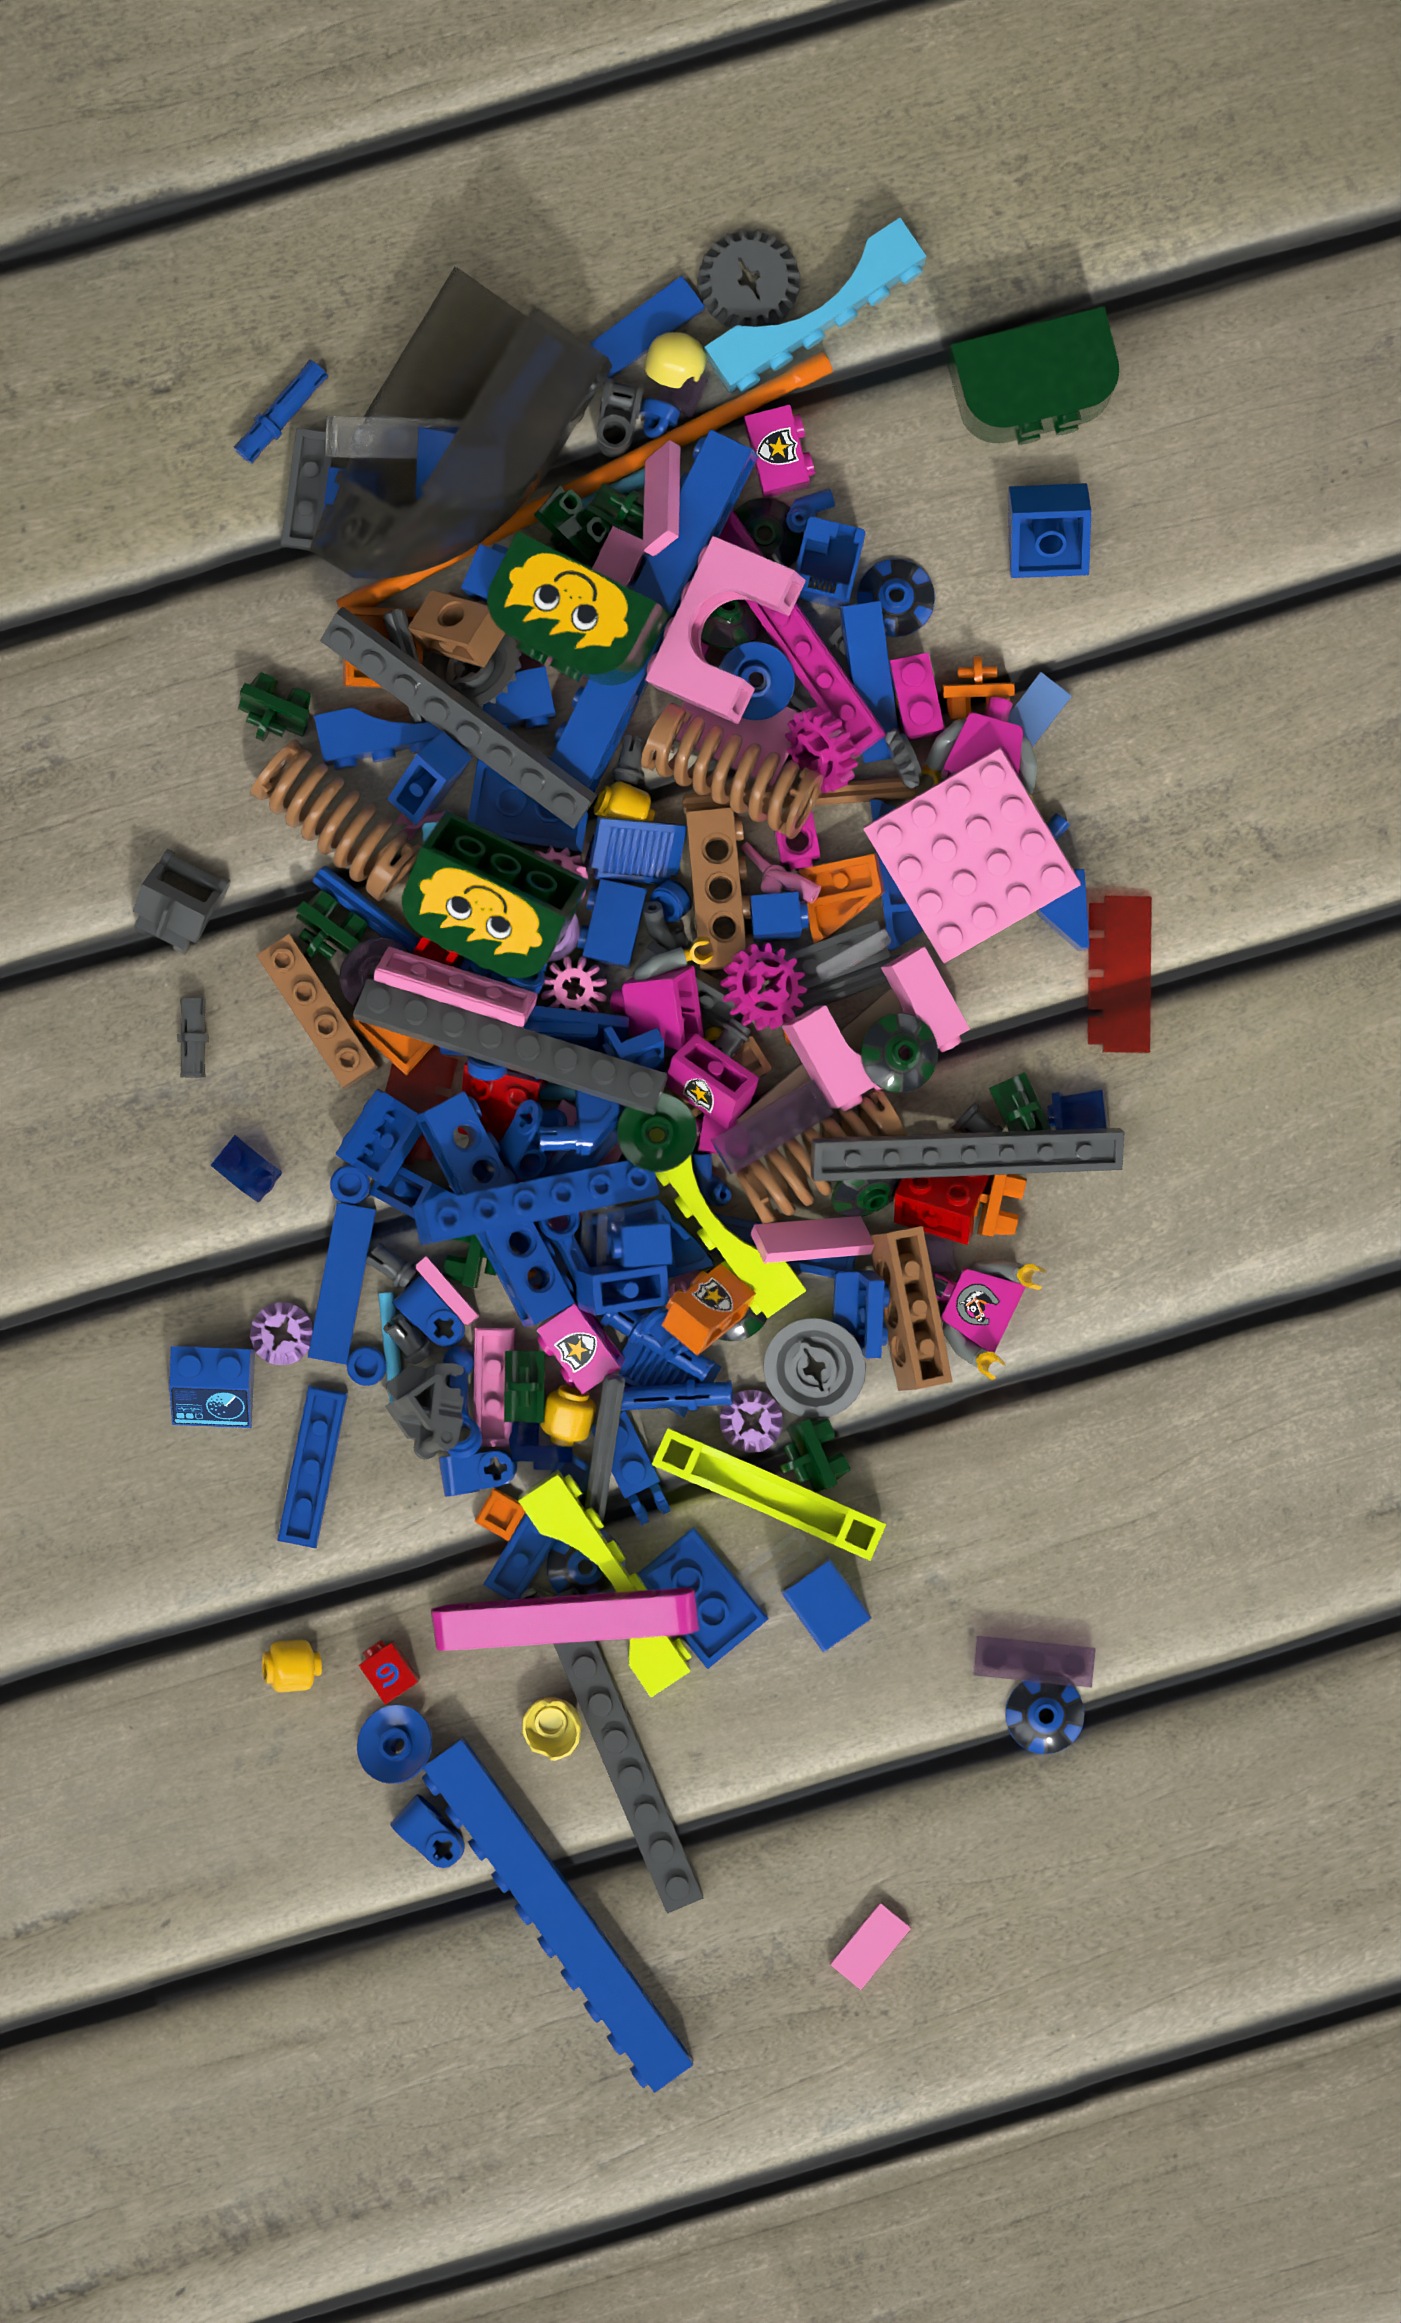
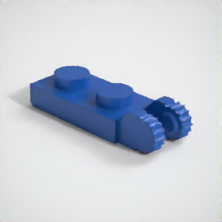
M625 1410L620 1413L611 1472L624 1498H628L642 1526L649 1522V1515L644 1505L640 1503L636 1493L650 1487L659 1511H662L664 1515L670 1512L671 1509L658 1484L660 1479ZM595 1425V1426H593V1427L591 1428V1431H592L594 1437H595L596 1426H597V1425Z

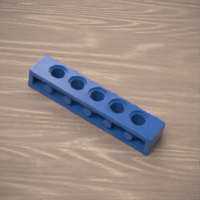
M465 1091L414 1116L455 1196L517 1184L518 1181L510 1168H504L498 1156L500 1147L492 1133H486L479 1120L482 1114L478 1104L472 1097H467ZM457 1127L464 1129L468 1134L469 1141L465 1148L458 1146L454 1141L453 1134ZM476 1162L481 1163L486 1168L487 1177L484 1183L476 1181L472 1175V1167ZM537 1221L476 1234L524 1327L536 1325L575 1303L571 1296L574 1292L572 1284L563 1272L559 1273L552 1260L555 1258L554 1250L545 1237H540L534 1225ZM513 1232L519 1234L523 1239V1249L519 1254L512 1251L509 1246V1238ZM532 1267L537 1269L542 1277L541 1285L537 1289L533 1288L527 1279L528 1272Z
M628 1160L435 1200L412 1206L420 1246L645 1199L659 1195L655 1172L642 1170Z

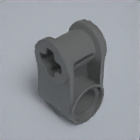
M606 377L597 426V443L604 455L611 458H619L630 450L636 422L640 416L639 412L643 403L645 385L639 384L637 387L618 384L613 382V378ZM617 428L625 433V438L620 443L611 444L604 439V435L608 430Z

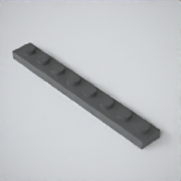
M342 607L335 613L320 639L323 644L439 730L444 731L450 738L574 829L579 824L597 797V794L346 608Z
M370 979L366 980L353 1013L355 1020L652 1115L655 1114L667 1082L666 1073Z
M1121 1128L812 1138L810 1177L813 1181L1123 1170L1124 1131Z
M596 1641L555 1643L554 1647L666 1913L668 1914L703 1899L701 1889Z

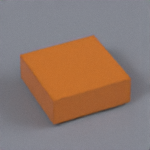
M494 1487L474 1522L509 1541L525 1514V1510L518 1500Z

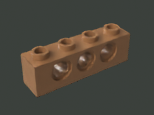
M732 808L686 812L697 938L701 936L710 938L708 944L698 946V951L700 955L714 952L710 962L700 964V970L703 972L723 970L726 965L734 962L732 959L733 955L741 950L744 951V949L754 944L753 934L745 935L744 919L751 918L749 895L741 896L740 880L747 879L746 857L738 856L736 841L744 840L742 817H734ZM712 841H722L728 847V855L719 861L712 860L706 854L707 845ZM719 879L726 880L732 887L731 895L723 900L715 899L709 892L710 885ZM722 918L731 920L736 927L734 935L728 939L717 937L713 932V925L717 920Z
M290 934L256 955L342 1088L345 1090L349 1089L379 1069Z
M923 1226L871 1235L875 1244L872 1250L875 1273L885 1280V1284H888L889 1305L884 1307L883 1315L888 1329V1341L898 1391L918 1390L953 1382Z

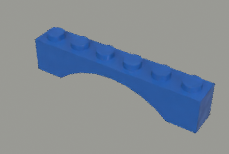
M546 667L515 672L517 681L510 682L507 685L508 693H500L496 696V704L487 702L483 707V711L510 731V727L526 724L527 729H537L550 725L549 719L556 718ZM353 707L314 715L323 761L327 766L334 765L335 770L358 766L357 760L372 757L373 762L391 760L396 758L395 752L411 749V754H417L442 732L430 722L418 724L390 722L369 716Z

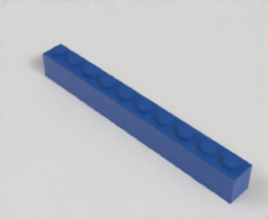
M711 429L706 438H700L694 449L693 459H695V462L689 474L685 472L680 478L679 537L655 556L645 552L641 561V565L644 567L637 581L633 579L628 588L657 602L671 614L669 620L675 617L680 607L681 593L684 586L689 581H692L696 573L701 550L706 545H709L712 536L720 537L759 457L753 449ZM664 629L643 669L634 678L623 684L613 686L601 685L591 680H588L585 687L580 686L572 700L571 707L575 709L568 723L564 721L556 732L554 742L557 743V746L551 758H547L594 793L649 683L645 680L648 675L647 666L651 657L658 653L665 639Z
M464 1736L429 1760L423 1767L426 1772L422 1776L423 1781L434 1796L441 1793L449 1804L445 1811L458 1829L464 1825L472 1836L468 1843L476 1856L481 1861L487 1858L496 1871L491 1873V1876L503 1893L510 1890L519 1902L514 1908L527 1926L533 1922L542 1936L537 1938L545 1953L550 1958L556 1955L565 1968L560 1972L573 1991L580 1988L588 1999L583 2004L596 2023L603 2020L611 2032L606 2036L608 2041L620 2056L626 2053L634 2064L630 2071L642 2088L649 2085L655 2093L693 2066V2058Z

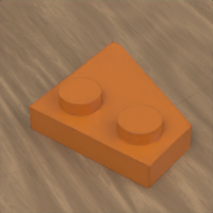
M878 854L799 869L802 877L821 886L819 895L814 903L807 901L813 944L826 940L885 893Z

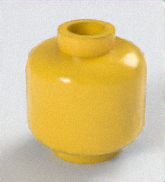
M617 781L610 787L607 785L603 787L597 798L594 814L600 817L653 821L655 810L650 808L651 797L646 791L625 782Z
M562 1385L558 1390L552 1391L547 1395L544 1404V1423H540L542 1430L551 1436L550 1441L552 1443L571 1447L574 1442L584 1441L589 1437L596 1412L595 1403L589 1398V1392L586 1391L582 1394L578 1387L572 1388L569 1385Z
M304 1639L276 1641L270 1645L269 1651L263 1652L262 1655L265 1684H271L272 1688L279 1693L306 1691L312 1687L315 1676H321V1655L319 1652H313L310 1643Z

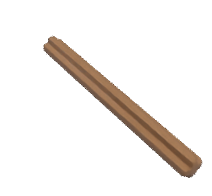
M900 777L848 781L846 786L835 791L831 790L827 793H822L820 790L814 806L870 802L872 799L880 801L910 799L915 797L916 788L910 789L906 787ZM799 785L791 786V788L796 791L799 787ZM775 787L766 788L762 805L772 795ZM791 788L784 798L782 808H788L794 799V796L790 795ZM744 789V796L750 789ZM687 793L682 798L685 815L689 811L731 808L730 801L726 804L715 803L711 793L704 796L697 793Z

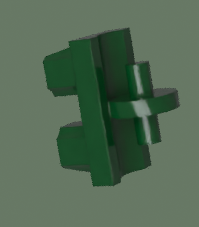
M603 483L592 502L587 506L583 516L589 519L601 517L610 526L609 531L614 526L643 540L644 506L637 502L640 493L632 490L626 496Z
M559 485L534 513V516L553 533L549 540L555 546L562 542L576 557H581L588 562L606 541L610 526L601 517L589 519L583 516L585 510L582 508V499L572 489L565 491Z
M260 672L251 684L244 683L241 688L238 710L249 714L246 722L258 727L256 739L260 741H265L269 733L283 737L286 730L303 737L308 727L311 694L299 688H292L287 700L274 695L278 687V681L274 677Z
M323 890L316 894L308 904L302 901L296 909V912H298L296 918L317 933L316 936L306 928L300 933L299 938L309 945L304 955L312 960L318 953H321L331 960L337 950L326 943L328 941L346 955L352 953L356 956L360 951V941L367 929L368 923L353 912H350L340 927L328 918L338 906V902Z
M1025 1072L988 1088L1008 1132L1051 1130Z
M476 1234L451 1239L467 1242L470 1245L467 1258L447 1255L443 1270L444 1276L462 1282V1286L478 1288L483 1258H487L484 1274L496 1276V1272Z
M505 1351L504 1422L544 1423L545 1351Z
M828 1418L812 1422L810 1419L787 1427L793 1443L784 1447L789 1462L780 1465L782 1473L794 1470L799 1483L809 1479L814 1492H819L837 1485V1480L850 1471L849 1464L842 1452L826 1458L821 1443L835 1437Z

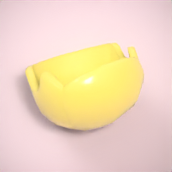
M668 332L659 335L652 341L643 368L647 375L657 383L672 388H680L690 377H693L695 382L699 380L707 363V355L700 342L690 335L681 332Z
M556 1697L540 1698L530 1705L523 1716L522 1734L527 1744L530 1745L531 1751L547 1756L551 1761H557L571 1755L580 1742L582 1722L579 1713L573 1705L565 1700Z

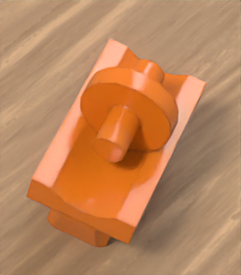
M973 655L972 667H958V679L973 678V684L941 685V696L946 698L950 719H967L969 713H971L970 697H985V707L987 710L990 697H999L1010 701V696H1015V688L1012 682L982 683L983 678H997V666H982L981 655Z
M1017 1174L990 1175L986 1194L981 1195L975 1208L974 1217H977L980 1203H983L977 1235L994 1237V1234L1015 1235L1019 1215L999 1209L1002 1196L1016 1199L1023 1198L1027 1182L1026 1178Z

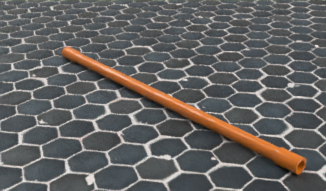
M821 351L792 366L787 372L562 486L565 491L572 489L582 499L598 491L603 483L609 485L644 467L645 460L669 440L681 448L707 435L710 429L715 431L797 388L805 387L832 373V366L826 354ZM552 492L370 585H364L335 601L340 609L346 606L374 608L379 602L475 554L479 544L488 547L539 521L534 516V513L543 505Z

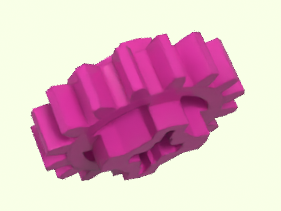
M819 706L812 709L808 708L795 714L794 719L787 723L791 730L785 734V738L791 742V747L786 749L787 753L791 754L793 761L798 763L801 771L805 767L823 775L822 793H827L831 790L835 791L846 786L848 781L855 777L851 769L856 767L858 762L851 757V753L856 751V747L852 746L849 741L850 732L843 733L841 730L842 720L839 718L833 721L831 711L828 709L822 712Z
M766 943L760 948L756 944H752L744 949V951L741 950L733 955L732 959L734 962L724 967L723 970L730 977L722 980L720 985L729 988L730 993L723 997V1001H733L735 1006L730 1011V1014L733 1016L741 1012L744 1015L742 1019L744 1026L755 1021L757 1030L761 1031L768 1025L773 1030L783 1025V1022L787 1023L794 1019V1012L803 1007L804 1004L797 997L806 993L807 988L799 986L798 980L805 975L804 972H794L793 967L797 963L795 958L789 961L783 959L785 949L781 948L772 953L770 943ZM769 980V983L765 986L763 992L758 994V991L762 988L764 982Z

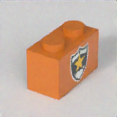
M720 1263L709 1273L705 1271L700 1272L692 1281L687 1291L684 1292L680 1289L670 1298L666 1304L669 1312L662 1326L698 1356L744 1318L756 1292Z

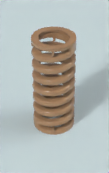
M670 703L657 719L647 739L641 758L642 767L654 771L656 767L657 773L662 777L667 778L674 775L675 781L680 786L685 787L693 783V789L697 794L704 796L711 793V797L717 804H726L730 801V806L734 812L741 814L749 810V816L753 821L760 823L768 819V825L771 830L779 831V833L790 839L795 838L813 810L822 787L823 775L804 767L799 776L802 778V781L796 791L791 786L797 775L799 765L795 761H789L783 768L772 795L762 805L765 790L775 774L780 761V755L776 752H770L766 756L754 785L744 796L746 781L759 759L761 746L757 743H751L748 746L734 778L725 787L727 773L732 767L743 741L741 735L733 734L726 742L716 768L706 779L708 765L722 741L724 729L720 725H714L710 729L701 746L697 760L687 770L689 757L695 749L705 727V719L701 716H695L684 733L678 752L668 761L669 753L674 754L676 751L672 744L677 738L683 723H688L693 715L683 707ZM791 788L790 795L794 796V799L781 814L784 798Z
M296 739L290 741L264 768L254 782L250 794L258 800L269 799V808L273 813L281 814L286 812L285 821L288 826L296 828L302 825L301 834L305 840L313 841L318 839L317 848L322 854L328 855L335 852L333 857L334 864L339 868L351 865L349 871L350 878L357 882L368 878L366 883L367 892L377 901L382 900L415 864L422 845L416 844L412 847L406 843L401 850L402 853L400 855L402 857L395 865L391 866L392 859L409 837L407 832L401 830L375 857L368 861L375 847L393 824L389 817H384L363 840L351 849L364 826L376 813V806L371 803L367 804L342 831L335 835L344 818L360 799V793L357 790H352L329 815L318 823L331 800L344 786V779L339 776L335 777L317 798L302 809L311 792L327 774L328 766L325 763L318 764L309 776L286 796L300 771L312 758V752L303 748L299 741Z
M883 1090L870 1093L872 1100L866 1096L862 1097L863 1101L857 1105L859 1116L851 1108L846 1111H842L840 1108L838 1118L841 1127L829 1116H825L820 1120V1130L823 1138L857 1137V1135L858 1137L879 1136L875 1124L884 1136L907 1135ZM807 1126L801 1131L804 1148L792 1136H788L783 1140L782 1144L786 1159L773 1146L765 1149L764 1158L768 1170L755 1156L749 1157L746 1160V1164L742 1162L732 1166L739 1183L762 1224L776 1223L782 1219L778 1208L773 1210L765 1187L785 1215L790 1216L795 1213V1204L785 1179L804 1205L809 1206L813 1204L814 1196L803 1168L810 1177L812 1138L822 1137L811 1126ZM813 1181L822 1195L827 1196L832 1193L833 1188L830 1181Z

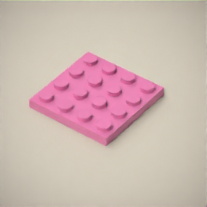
M1001 747L863 828L943 963L948 962L1081 885L1079 878Z

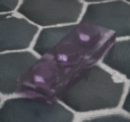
M810 1080L710 1139L729 1174H734L831 1116L833 1112L816 1082Z
M976 1635L973 1675L1092 1688L1096 1648Z

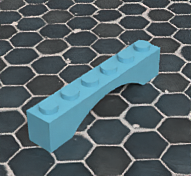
M898 218L867 239L862 258L851 278L833 298L819 309L802 318L779 325L760 327L736 325L704 347L707 360L730 394L738 388L741 392H745L761 380L758 375L770 367L776 371L788 364L793 359L791 353L803 345L806 349H810L826 337L824 332L835 324L841 328L850 323L858 316L856 310L868 302L871 306H875L891 294L889 289L900 281L906 285L923 273L921 267L925 265L926 255L902 219Z

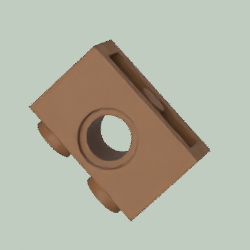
M431 590L408 626V629L424 650L481 667L486 666L505 635V632L499 629L492 620L486 601L480 600L476 603L466 600L454 592L444 594Z

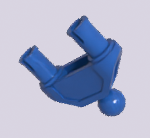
M575 1090L577 1122L574 1123V1126H539L540 1152L575 1150L576 1154L591 1155L617 1126L619 1108L625 1109L627 1106Z

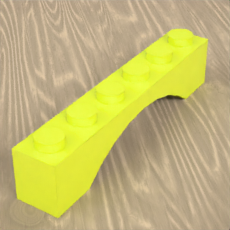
M658 1128L651 1130L649 1133L650 1139L655 1142H659L665 1137L664 1132ZM691 1155L675 1169L666 1172H655L656 1177L664 1187L671 1183L679 1196L674 1201L685 1217L688 1219L694 1215L702 1228L697 1233L707 1248L711 1251L717 1247L725 1258L721 1264L756 1292L750 1304V1308L756 1315L763 1311L766 1317L769 1318L806 1291L805 1286L787 1261L764 1263L757 1247L743 1241L726 1228L711 1211L699 1189L693 1171Z
M667 1428L652 1462V1465L756 1509L871 1561L886 1527L885 1522L671 1428Z
M556 1470L518 1496L519 1503L540 1534L561 1540L581 1551L598 1565L611 1581L616 1592L647 1590L637 1573L629 1575L621 1564L626 1560V1557L614 1540L607 1543L599 1531L604 1527V1524L592 1507L585 1510L577 1497L582 1492L570 1474L563 1477L560 1471ZM671 1636L630 1638L629 1666L650 1697H653L691 1672L687 1660L692 1658V1655L680 1638L674 1641Z

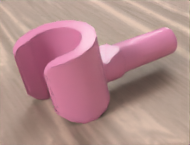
M446 811L428 814L417 825L401 813L395 824L405 823L409 825L403 828V831L408 833L409 840L416 835L424 823L439 822Z
M748 842L740 848L762 872V881L765 880L764 875L772 869L786 871L782 866L771 865Z

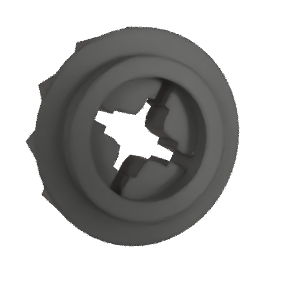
M896 728L886 732V746L903 784L910 789L920 786L919 778L923 776L906 734H900Z

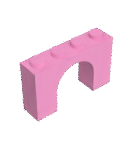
M712 536L709 545H706L699 554L698 568L692 581H689L682 590L681 604L675 617H672L666 624L664 629L665 639L658 653H655L649 660L647 666L648 675L645 680L665 693L739 724L755 688L744 679L708 664L701 649L703 626L716 608L726 602L738 599L751 600L790 616L806 580L795 570Z
M925 947L912 948L881 967L902 1006L904 1014L919 1018L931 1029L935 1036L937 1047L941 1052L947 1051L962 1042L960 1035L970 1030ZM826 1005L814 1006L782 1025L827 1108L841 1107L842 1111H846L863 1101L861 1094L871 1088H874L875 1091L882 1090L867 1076L862 1065L861 1056L854 1052L846 1043ZM904 1045L898 1050L900 1059L906 1060L909 1057V1049Z

